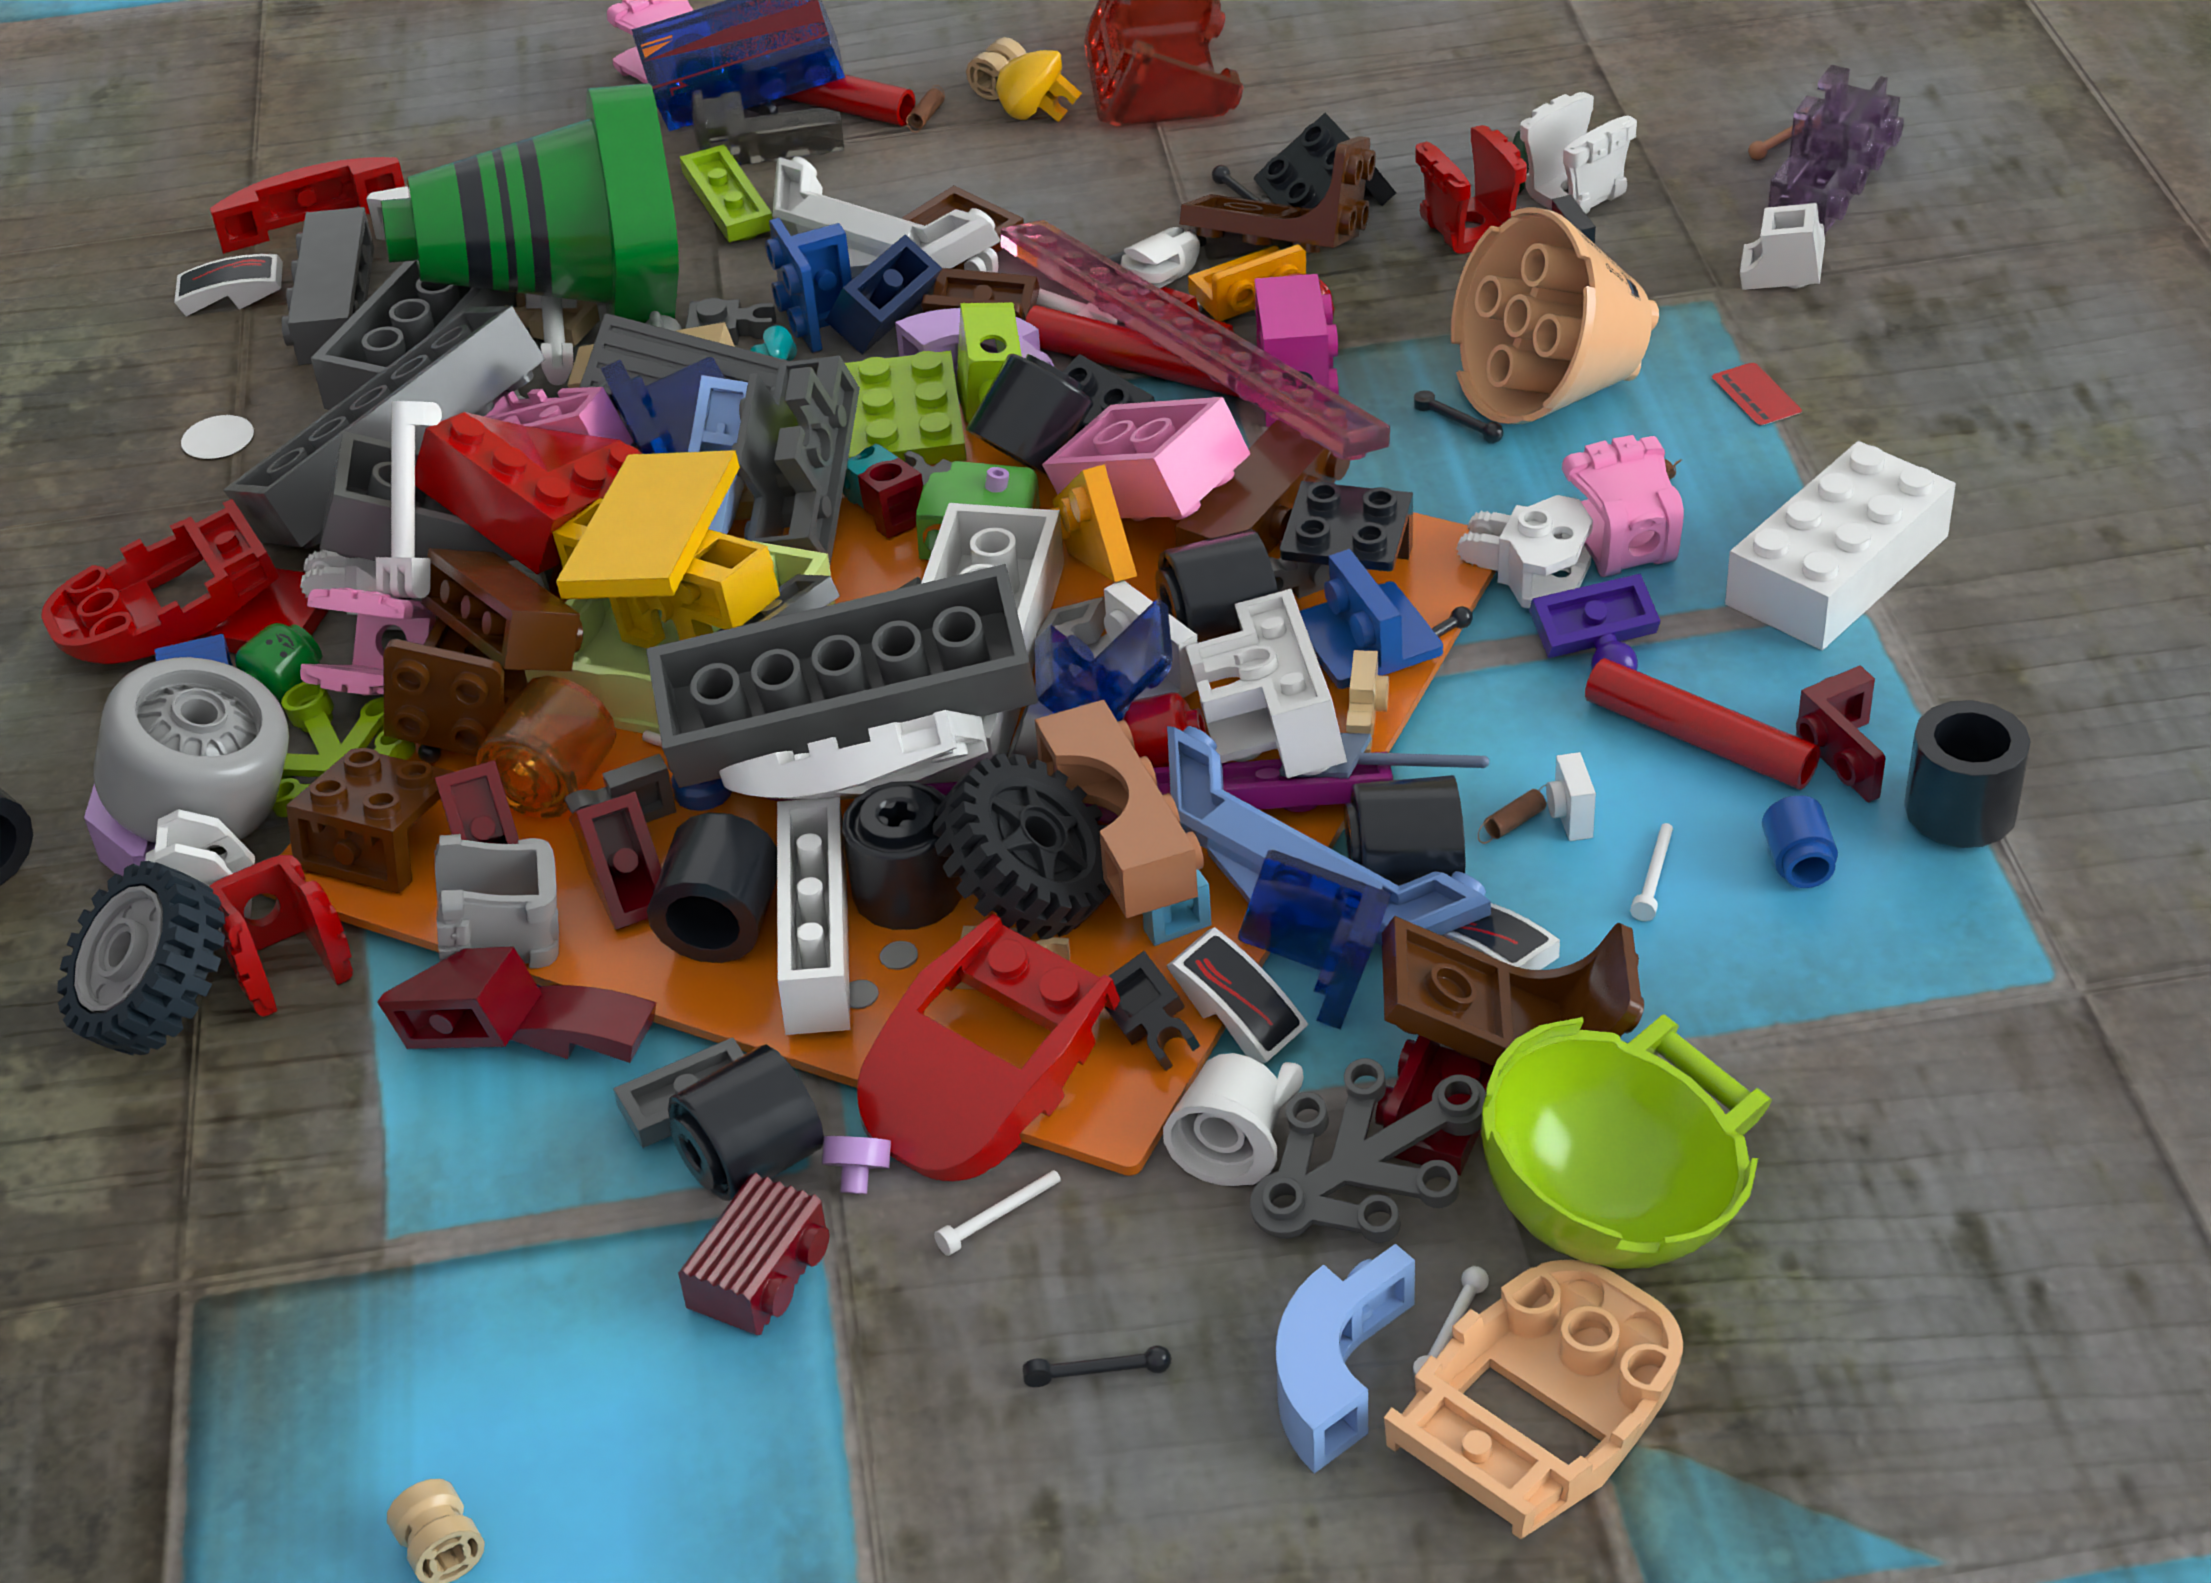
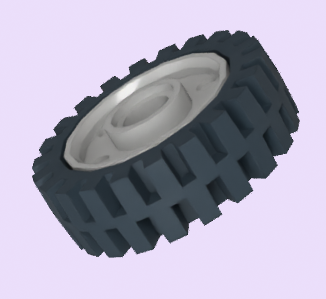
M141 861L140 866L131 864L125 867L123 876L116 873L107 881L108 892L99 889L91 898L95 908L92 912L84 909L77 920L83 926L80 933L71 932L67 946L73 948L71 955L62 957L59 969L67 973V975L58 980L57 993L64 996L58 1002L59 1011L66 1015L63 1021L68 1028L73 1030V1033L103 1047L132 1056L133 1054L140 1056L149 1054L150 1048L160 1049L166 1045L167 1035L175 1038L184 1029L182 1017L193 1018L199 1009L194 1000L198 994L207 996L212 984L205 981L208 972H217L221 958L213 955L215 950L224 947L225 934L218 931L225 924V916L222 911L218 910L222 903L219 897L213 894L214 890L205 883L183 872L151 861Z

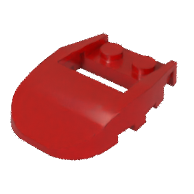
M230 499L222 503L225 507L224 509L195 523L191 516L170 525L174 534L147 547L139 538L120 548L124 559L107 569L102 566L92 565L73 576L49 596L42 608L41 618L53 642L64 653L87 662L100 664L124 663L155 655L154 649L188 642L212 631L280 576L267 551L234 500ZM204 559L214 578L204 583L208 593L180 608L177 601L161 608L152 589L180 576Z
M995 914L990 915L920 971L874 1041L861 1067L857 1086L859 1114L867 1137L890 1140V1156L917 1173L935 1180H967L980 1176L989 1169L996 1167L1022 1143L1019 1134L1040 1113L1049 1117L1065 1097L1062 1090L1064 1084L1077 1063L1084 1065L1096 1044L1091 1028L1102 1009L1106 1006L1115 1011L1121 1001L1113 979L1105 974L1101 978L1004 926L1001 918ZM963 982L1051 1031V1033L1041 1043L1022 1069H1019L925 1016V1009L945 989L952 991L958 984Z

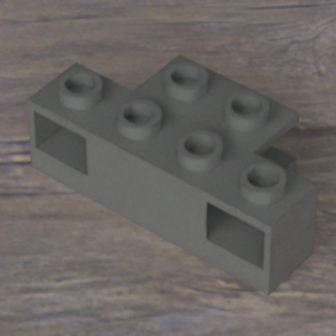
M840 355L779 363L776 384L771 387L770 392L757 373L750 374L746 396L741 399L739 405L741 423L737 443H734L731 450H736L740 466L736 475L742 478L754 495L751 520L745 525V540L828 554L829 565H831L860 390ZM790 527L789 535H783L784 528Z

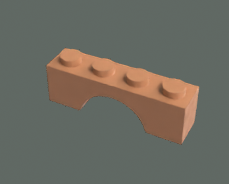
M1105 700L1035 719L1038 760L1047 764V775L1051 776L1056 770H1059L1068 776L1065 785L1068 789L1072 791L1078 785L1088 794L1082 800L1083 803L1096 804L1119 816L1100 831L1103 879L1124 916L1129 918L1198 897L1196 870L1204 866L1200 843L1194 832L1185 833L1181 827L1179 813L1172 796L1169 793L1161 794L1157 787L1153 766L1148 757L1139 758L1126 721L1121 720L1117 722Z

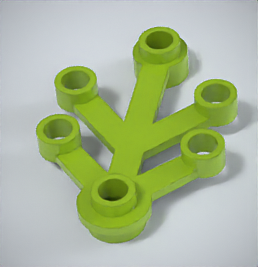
M302 682L285 693L281 704L293 726L301 728L302 731L310 734L320 755L287 753L273 811L279 817H287L286 805L310 785L300 784L297 779L291 778L292 776L319 777L351 749L367 748L375 735L378 736L375 739L376 748L374 750L379 754L404 760L413 755L416 750L414 742L384 736V697L373 699L362 707L359 720L341 744L331 725L334 703L327 689L320 688V685Z

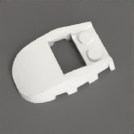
M943 710L935 712L933 715L902 723L893 722L868 728L870 742L839 749L836 738L831 737L808 743L809 753L794 755L793 751L775 752L728 766L720 770L719 773L725 788L745 795L797 800L840 797V800L855 799L870 788L889 782H921L987 754L989 751L980 716Z

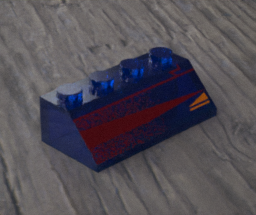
M725 0L632 29L633 38L647 81L651 84L654 92L656 106L669 131L845 78L838 39L822 0Z

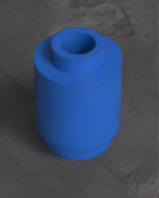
M1802 795L1788 796L1772 804L1763 815L1762 828L1777 872L1787 879L1791 885L1798 888L1816 887L1829 880L1836 868L1835 863L1838 858V850L1821 804L1812 797Z

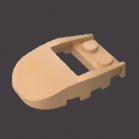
M1555 1260L1541 1263L1537 1267L1527 1269L1502 1286L1501 1299L1478 1314L1470 1309L1452 1326L1453 1338L1437 1358L1430 1355L1415 1375L1416 1396L1401 1414L1391 1407L1385 1415L1386 1445L1395 1452L1401 1447L1511 1523L1512 1534L1522 1539L1602 1487L1637 1443L1672 1389L1683 1353V1338L1680 1327L1671 1312L1661 1302L1605 1267L1580 1260ZM1492 1368L1601 1442L1585 1458L1580 1456L1568 1465L1463 1393L1486 1370Z

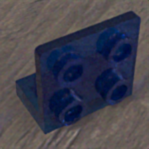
M707 357L647 386L640 375L630 379L621 360L601 368L614 401L641 454L688 452L701 375L724 378L713 357Z
M1159 598L1156 599L1095 659L1090 648L1081 639L1074 635L1066 637L1050 624L1035 639V676L1038 701L1055 714L1105 700L1117 722L1121 721L1129 710L1131 702L1146 688L1153 689L1157 687L1171 670L1173 654L1168 606Z
M1268 850L1238 933V939L1244 943L1320 970L1313 991L1325 997L1316 1021L1341 1030L1373 949L1392 893L1279 851Z

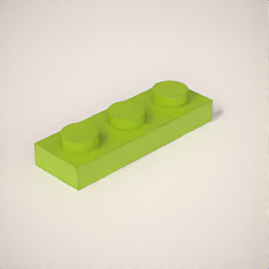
M725 144L680 156L683 175L729 243L737 240H750L758 234L770 231L769 220L773 219L772 212Z

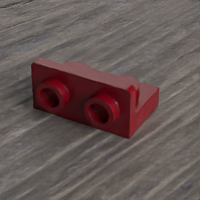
M1418 1035L1416 1041L1407 1039L1398 1062L1397 1074L1399 1078L1394 1087H1386L1385 1095L1378 1101L1375 1123L1383 1126L1384 1129L1431 1102L1436 1086L1442 1080L1452 1075L1472 1077L1483 1086L1486 1092L1495 1066L1478 1059L1464 1057L1455 1050L1441 1047L1440 1043ZM1455 1094L1450 1096L1447 1101L1454 1105H1462L1468 1102L1471 1096ZM1481 1128L1475 1133L1466 1136H1455L1441 1129L1396 1155L1394 1158L1420 1165L1432 1160H1443L1450 1163L1455 1168L1457 1175L1461 1176Z

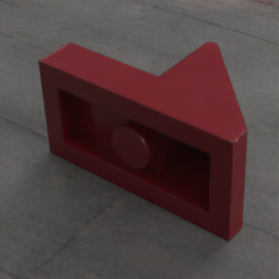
M495 760L435 777V783L451 835L461 834V840L483 843L518 844L519 837Z

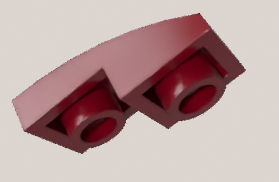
M574 985L538 987L542 993L541 997L511 1040L565 1059L570 1057L575 1046L578 1045L631 1063L654 1021L656 1002L630 994L594 987Z

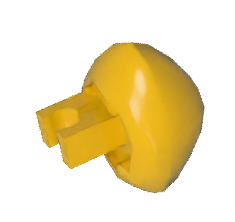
M1040 50L1026 53L1012 59L1000 69L995 87L1004 110L1011 117L1018 120H1027L1040 107L1059 122L1068 110L1059 104L1058 96L1067 98L1072 105L1080 97L1082 92L1061 75L1062 60L1060 52Z

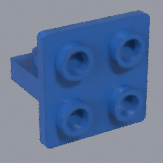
M780 218L769 220L771 239L765 240V249L772 269L777 272L778 281L771 284L775 304L779 312H787L789 324L795 338L803 337L812 353L821 351L822 343L819 328L829 326L825 320L843 287L852 280L846 232L840 223L791 236Z
M1350 549L1329 555L1330 580L1324 584L1327 602L1301 610L1300 613L1317 660L1337 688L1345 689L1350 687L1354 650L1378 651V675L1381 676L1414 666L1443 654V642L1395 582L1389 581L1378 585Z

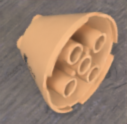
M1536 207L1514 210L1511 212V218L1500 227L1490 226L1482 235L1470 253L1459 279L1451 318V344L1460 345L1463 371L1459 370L1456 372L1459 383L1472 406L1486 418L1498 423L1514 425L1535 421L1622 380H1634L1640 372L1641 361L1646 353L1651 331L1658 323L1659 309L1655 301L1648 300L1643 288L1562 215L1551 210Z

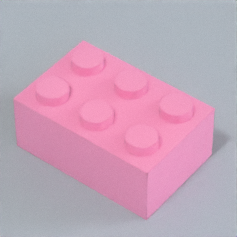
M1212 397L1110 405L1042 465L1058 495L1082 470L1105 464L1120 518H1132L1133 521H1143L1150 517H1170L1171 520H1180L1196 512L1201 506L1200 500L1213 488L1219 487L1231 480L1235 474L1233 470L1250 455V451L1224 398Z

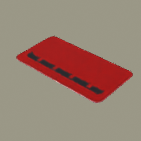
M1756 363L1744 364L1712 375V379L1758 425H1765L1802 413V409Z

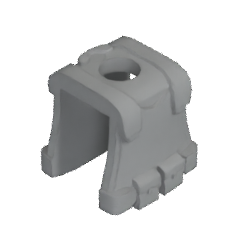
M461 834L440 835L439 844H437L435 850L436 919L440 961L464 948L514 946L524 963H529V968H542L551 965L559 954V922L555 858L550 844L543 839L536 838L518 840V844H494L461 840Z

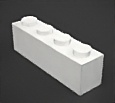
M840 797L777 802L778 987L785 1035L851 1030L847 863L842 833L843 820Z

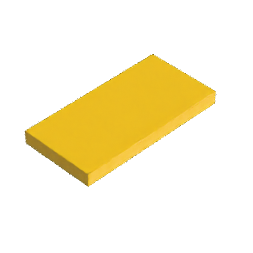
M736 450L628 455L556 580L561 599L673 596L740 468Z

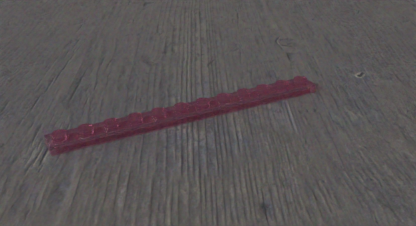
M1039 220L1001 228V248L1019 258L1022 263L1045 274L1046 278L1060 283L1071 290L1072 294L1080 296L1097 306L1101 312L1108 313L1123 322L1127 328L1136 330L1152 340L1154 345L1163 347L1178 356L1183 363L1199 369L1207 374L1211 380L1221 383L1239 394L1243 400L1254 403L1268 412L1272 418L1281 420L1296 429L1303 437L1317 442L1333 452L1335 457L1343 460H1358L1364 458L1368 452L1389 447L1390 426L1047 221Z

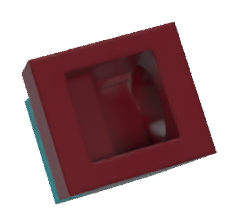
M874 444L865 448L858 455L848 459L843 494L849 502L853 504L858 503L860 507L871 514L875 519L876 530L888 539L916 526V512L924 485L922 474L881 445Z

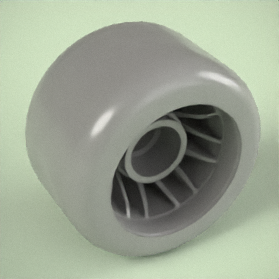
M179 657L145 664L123 677L112 689L104 705L93 765L94 784L98 796L107 812L121 826L153 843H156L158 819L178 809L218 818L241 840L253 833L267 819L276 802L289 742L286 716L280 703L267 687L251 675L225 663L203 658ZM219 845L209 846L210 849H211V848L222 847V846H219Z

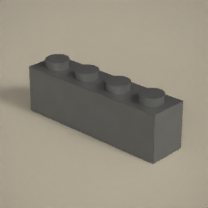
M364 207L306 212L303 232L296 234L298 259L291 262L294 286L287 288L286 297L289 315L282 316V333L286 346H294L298 365L312 364L311 357L367 301L374 244Z

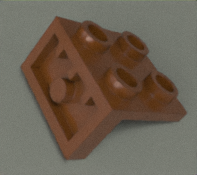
M369 748L351 749L286 805L292 856L297 858L303 870L401 893L412 882L407 829L440 800L435 777L454 771L431 766L425 761H408L379 754L376 750Z

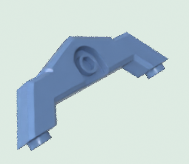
M1167 726L1170 792L1179 813L1180 825L1185 833L1194 832L1200 846L1207 849L1208 856L1264 922L1357 937L1358 934H1361L1382 946V932L1394 916L1439 935H1444L1491 915V901L1485 897L1486 889L1480 882L1468 874L1455 871L1450 877L1445 873L1435 871L1398 886L1224 791L1223 769L1220 754L1215 751L1217 749L1215 741L1203 731L1192 726H1187L1184 731Z

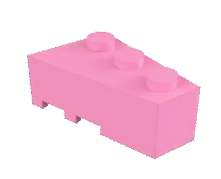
M604 387L562 388L557 392L559 398H547L543 389H532L527 393L529 399H518L514 391L507 392L505 390L493 401L494 408L484 416L523 426L618 439L627 445H631L634 442Z

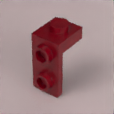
M1859 665L1838 675L1825 678L1821 682L1801 690L1799 713L1796 721V735L1801 739L1820 746V758L1836 772L1842 783L1851 786L1869 803L1881 796L1886 758L1884 753L1857 729L1869 724L1875 678Z

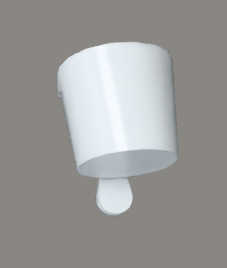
M1235 1053L1219 1054L1208 1060L1163 1127L1164 1144L1171 1158L1186 1172L1205 1182L1221 1186L1254 1185L1270 1174L1276 1164L1277 1145L1272 1132L1280 1108L1298 1093L1302 1086L1304 1078L1302 1067L1296 1063L1285 1062L1281 1066L1277 1078L1264 1064L1248 1056Z

